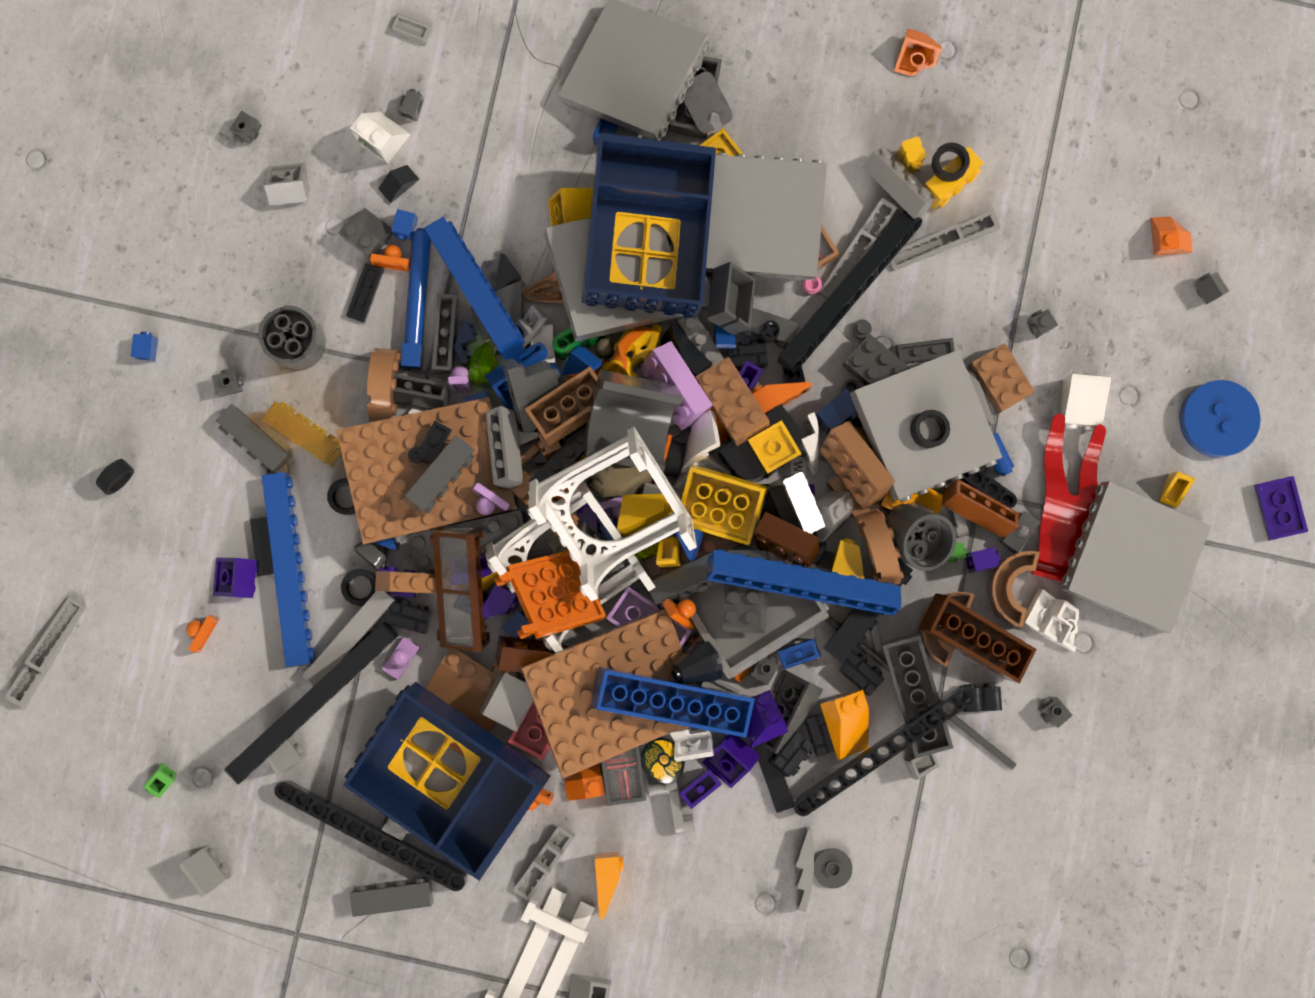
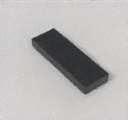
M365 263L346 314L348 318L363 323L366 322L384 273L383 269Z
M267 517L250 519L255 560H257V576L273 575L274 570Z

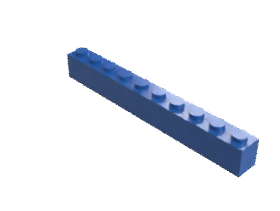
M285 472L262 475L286 667L313 664L312 659H315V652L310 644L313 636L311 628H308L310 613L305 605V602L308 601L306 590L303 589L305 574L304 571H301L300 565L303 563L302 553L298 550L300 536L299 533H296L298 518L293 510L296 502L294 495H291L293 480Z
M714 550L708 557L707 580L888 615H894L901 608V586L890 582L882 583L873 579H861L854 575L846 576L837 572L820 571L818 568L810 569L797 564L789 565L781 561L764 560L761 557H748L741 553H728L725 550Z

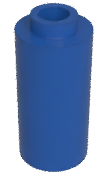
M997 432L993 436L1002 458L996 460L997 464L993 465L997 475L1001 473L1002 476L1013 472L1012 468L1015 466Z

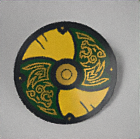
M654 739L644 746L641 753V763L645 773L652 780L664 784L676 781L682 775L685 767V761L676 762L674 759L675 743L669 739Z

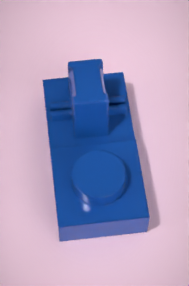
M814 638L778 651L784 670L821 657Z

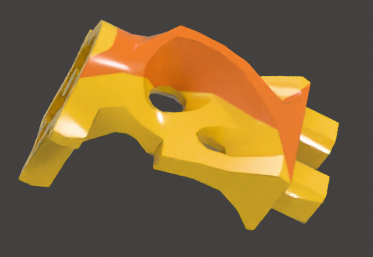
M653 324L651 328H647V325L624 330L619 340L615 343L613 348L615 353L612 359L603 365L602 370L637 377V374L634 373L635 366L641 361L644 362L653 349L661 346L660 336L662 334V327L658 324ZM643 346H647L646 349L641 350ZM629 351L634 353V356L631 358L626 355Z

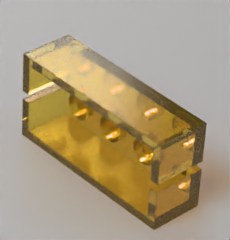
M274 401L261 420L323 463L333 467L342 455L339 440L331 434L326 436L327 431L317 424L313 423V425H310L312 421L301 413L294 414L296 410L282 401L280 404Z

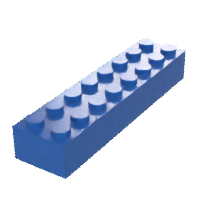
M443 216L424 227L503 359H512L524 352L523 344L525 341L520 331L513 323L507 310L503 307L491 284L485 278L484 273L479 265H477L451 221L447 222Z
M599 666L591 706L596 710L747 737L755 699L748 695Z

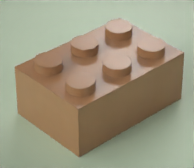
M1005 343L973 361L968 366L977 376L982 390L997 414L1035 392Z

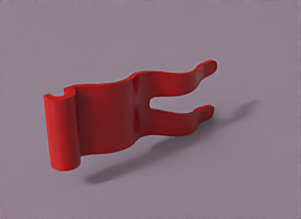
M1055 414L1053 416L1045 445L1044 475L1046 491L1039 529L1038 552L1040 553L1036 571L1031 572L1032 575L1061 582L1063 576L1068 571V562L1074 555L1076 541L1081 537L1083 531L1082 525L1089 516L1091 503L1095 500V491L1098 487V462L1106 435L1105 426L1096 425L1094 427L1080 466L1078 493L1071 495L1063 467L1065 417L1062 414Z

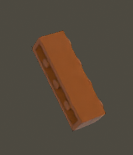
M957 479L943 490V506L993 534L1004 538L1018 528V512L963 481Z

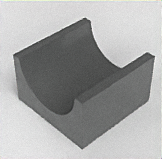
M600 369L582 442L585 456L588 457L628 436L627 430L634 426L664 473L665 444L670 421L677 405H681L683 399L678 387L673 384ZM630 455L615 463L637 468Z

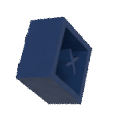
M847 389L816 414L818 425L827 436L833 428L844 424L846 420L851 422L858 415L849 394L850 392Z

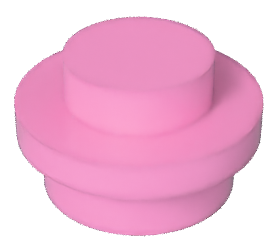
M817 277L816 281H803V289L809 294L818 293L822 287L819 277Z

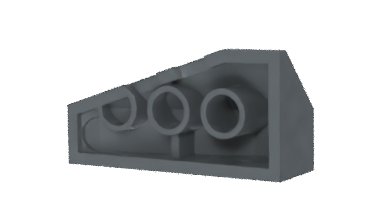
M783 669L773 693H776L774 700L785 721L788 732L762 743V746L778 754L813 710L823 689Z

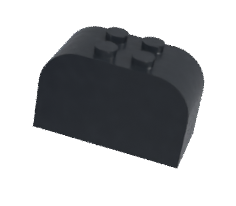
M780 404L766 414L770 427L782 420L797 447H799L801 431ZM732 440L718 452V456L728 466L730 472L744 480L757 482L763 477L768 479L777 471L775 469L768 474L766 473L748 440L739 446H736Z

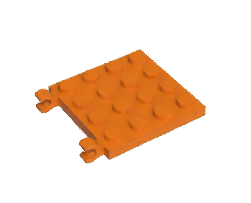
M569 550L508 565L506 567L507 572L501 576L497 574L498 578L494 579L497 586H502L511 581L529 624L521 626V630L517 631L520 639L532 634L538 639L598 622L607 617L598 598L591 602L588 596L582 594L580 590L581 581L579 576L581 572L579 564L571 559Z

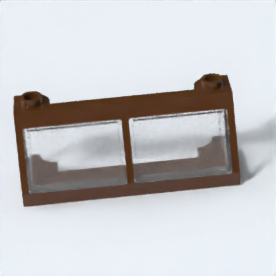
M483 527L437 528L430 536V544L434 550L439 622L437 640L440 641V647L482 652L490 643V632H485L487 625L484 623L480 550L482 549L480 538L484 537Z

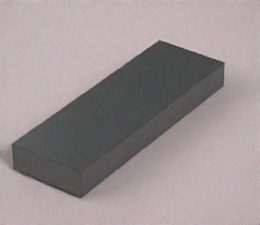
M953 338L896 345L897 357L905 364L931 361L955 351Z

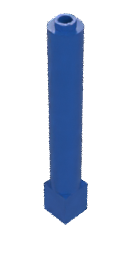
M417 228L416 231L412 232L405 333L401 352V366L403 369L422 370L423 337L431 239L424 228Z

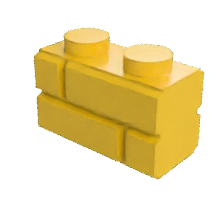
M917 136L903 141L896 154L898 161L902 162L911 174L920 171V166L923 165V161L927 156L924 147H922L920 137Z

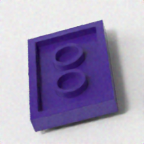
M1294 476L1254 485L1268 541L1309 532Z

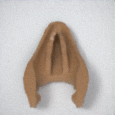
M555 272L530 285L523 291L524 298L530 301L564 304Z

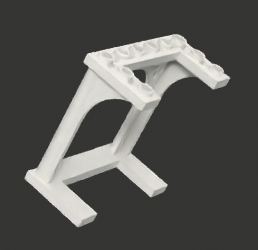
M634 426L627 430L628 436L540 483L537 479L529 482V509H527L529 516L532 520L535 519L539 525L545 523L548 518L552 531L559 534L563 547L567 546L571 559L579 564L581 572L579 576L581 581L580 590L584 596H588L591 602L598 598V586L606 574L617 564L635 553L678 531L689 550L697 547L691 516ZM630 455L640 472L645 469L649 471L674 513L620 540L603 541L589 537L572 520L569 509L571 496L583 480ZM566 487L569 489L567 493L564 492ZM561 496L565 499V502L563 504H556L552 502L551 498ZM559 509H563L565 511V514L561 515V511ZM578 539H583L585 541L582 546L581 541H578ZM590 544L596 546V551L592 555L586 553V548ZM602 546L607 547V549H603V552H601Z
M582 481L571 496L570 514L588 503L613 539H623L585 482ZM560 499L556 504H563L565 499ZM559 509L561 511V515L565 514V511L563 509ZM548 518L541 525L535 519H531L496 544L492 542L485 546L487 551L485 555L488 561L487 564L492 572L497 571L500 576L507 572L506 567L512 565L508 562V558L512 555L521 557L522 562L527 561V555L533 542L542 533L551 528ZM521 546L525 548L523 552L515 550L516 548L520 549ZM635 555L627 558L630 562L629 565L599 584L598 599L601 605L638 579H641L648 591L655 588V585ZM510 581V582L507 584V586L509 587V589L511 590V592L514 594V593H516V592H515V590H514V588H513V586H512V583H511V581ZM569 630L542 637L549 651L554 650L556 653L563 650L561 642Z

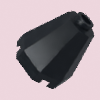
M709 641L695 643L673 664L671 673L674 680L679 683H697L721 679L723 667L721 663H717L716 659L719 658L718 652Z

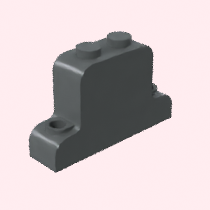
M507 359L501 362L518 426L524 434L534 431L536 427L526 413L525 408L561 386L558 383L560 375L557 368H552L546 361H540L523 367L522 363H517L515 359Z

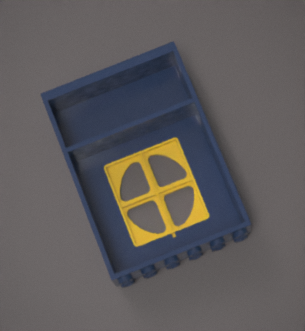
M605 133L599 134L581 303H586L588 306L605 305L606 308L610 309L624 307L628 311L641 309L646 313H656L658 311L670 316L683 314L687 318L698 316L703 306L716 156L715 147ZM636 222L643 224L641 248L617 245L618 237L625 228ZM652 224L659 225L668 233L673 243V252L649 249L650 228ZM617 254L640 257L638 282H631L621 273L615 259ZM649 258L671 260L673 263L672 268L661 281L655 284H648L646 282L647 260Z
M414 682L411 686L407 685L404 690L398 693L395 698L396 703L393 706L391 705L385 713L387 717L378 724L375 729V735L370 737L365 744L366 749L357 756L354 761L356 764L346 773L345 778L347 780L343 786L480 881L551 775L425 687ZM435 731L444 734L445 740L436 754L432 755L413 742L412 737L419 732ZM452 742H455L464 754L466 760V772L464 775L459 774L441 760ZM405 748H410L428 761V766L418 780H414L405 767L403 758ZM438 768L456 780L457 786L448 791H434L427 789L424 783L433 769Z

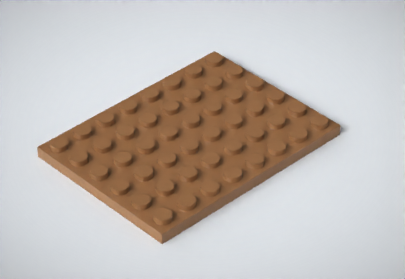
M490 397L336 430L363 545L504 513L496 507L489 515H482L477 511L476 502L480 496L472 491L477 483H480L509 503L510 506L505 512L517 509L513 492L510 489L493 484L486 411L492 409ZM437 421L452 429L440 453L457 435L474 449L472 454L474 458L466 469L464 467L460 469L462 473L454 483L450 482L447 485L449 488L441 499L439 497L435 499L437 503L429 513L425 512L421 515L404 501V497L431 464L425 460L419 463H412L408 459V452L414 447L420 448L433 422Z
M665 608L521 667L562 778H566L685 727L596 710L591 706L599 666L675 681L671 673L673 664L684 653L672 619Z

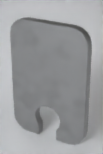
M703 72L695 76L692 85L685 92L683 102L699 132L707 134L714 130L713 125L707 120L710 113L719 114L722 125L732 120L733 113L714 76L710 72Z

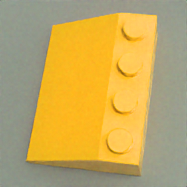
M693 465L689 469L681 502L692 518L694 529L750 546L769 487Z

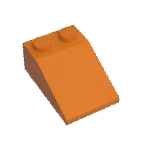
M811 382L772 384L764 387L759 385L751 391L766 415L778 405L784 406L808 392L812 384Z

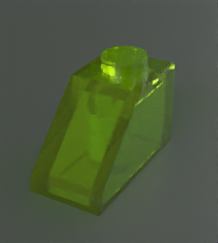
M490 341L475 349L467 366L472 386L489 384L485 375L498 367Z

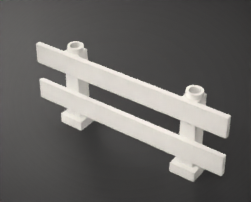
M552 888L543 909L536 907L537 901L530 899L521 920L528 923L529 919L537 923L502 998L520 997L551 929L565 935L537 998H554L580 942L584 943L588 935L585 929L595 907L581 901L570 923L557 917L567 895L566 893ZM488 989L485 998H495L496 992Z

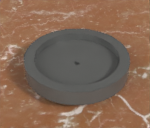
M829 848L821 851L814 860V875L821 885L832 889L844 886L851 878L852 863L843 851Z

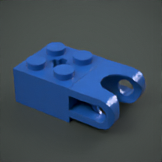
M536 343L512 359H515L517 363H522L523 367H527L546 359L548 351L544 344ZM550 364V366H551L552 368H555V367H556L557 370H558V372H559V375H561L560 370L558 369V367L555 366L554 364ZM502 365L486 374L485 377L503 406L514 410Z

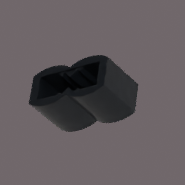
M983 683V687H976V684H964L972 688L974 701L961 712L1002 710L1001 687L995 686V683ZM967 691L960 693V698L963 700L970 697V693Z

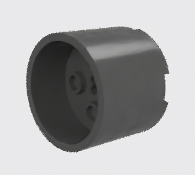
M286 305L267 313L260 323L258 339L264 353L280 366L293 371L306 370L314 366L323 356L326 347L324 331L303 309ZM288 335H294L293 339H292V338H289V339H288L287 336H288Z
M916 502L902 503L896 506L885 519L887 527L893 530L894 539L892 541L894 547L897 546L901 556L899 559L915 569L921 571L935 570L945 564L951 557L956 545V532L953 524L946 517Z

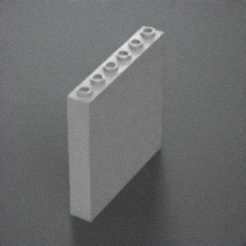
M608 0L558 96L566 105L652 140H661L667 133V126L676 115L678 105L683 102L687 88L692 85L696 71L701 68L705 54H708L710 51L711 42L705 33L618 0Z
M717 153L715 156L706 272L713 273L714 268L732 262L751 276L816 281L827 163H823L821 160L805 162L800 158H795L791 161L785 160L783 157L766 159L765 156L760 155L751 158L744 154L728 156L726 153Z
M590 218L545 228V239L575 342L683 317V314L670 316L658 311L656 313H646L641 309L628 311L624 307L610 309L606 308L605 305L588 306L586 303H581ZM636 222L625 228L618 237L617 245L641 248L643 224ZM651 225L649 249L673 252L672 244H669L667 240L668 233L659 225ZM617 254L615 259L621 273L631 282H638L640 257ZM649 258L647 260L646 282L648 284H655L661 281L672 268V261Z
M959 350L849 393L872 451L895 480V483L889 489L893 501L900 500L901 503L912 499L911 495L917 493L918 496L929 492V487L934 486L935 489L946 485V480L951 479L953 482L963 478V473L968 472L969 475L980 471V466L985 465L988 468L997 464L996 460L1002 458ZM927 410L940 411L946 416L950 424L949 437L943 444L934 448L919 446L911 437L910 432L911 422L915 416ZM934 418L922 420L920 423V433L922 436L930 441L939 437L941 432L939 423Z
M1110 481L1101 482L1096 488L1095 500L1089 507V516L1082 525L1081 537L1076 541L1074 555L1068 562V571L1062 578L1061 590L1152 629L1171 634L1211 526Z
M753 540L750 546L744 544L732 550L759 549L756 546L755 540ZM768 552L770 561H781L774 554ZM787 560L781 561L784 564L792 565V563ZM715 583L705 591L696 592L688 598L696 606L695 614L690 618L704 641H709L718 652L719 658L716 660L718 664H722V671L729 680L829 617L827 613L829 607L825 602L768 592L765 634L726 632L722 628L725 583Z

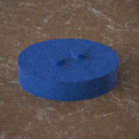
M1228 380L1211 381L1194 389L1185 398L1179 414L1180 429L1187 443L1197 452L1216 458L1237 454L1250 446L1258 434L1261 422L1260 410L1253 395L1243 386Z

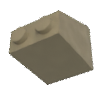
M614 463L595 473L590 486L603 497L642 494L644 483L651 484L653 478L648 470L640 472L638 468Z

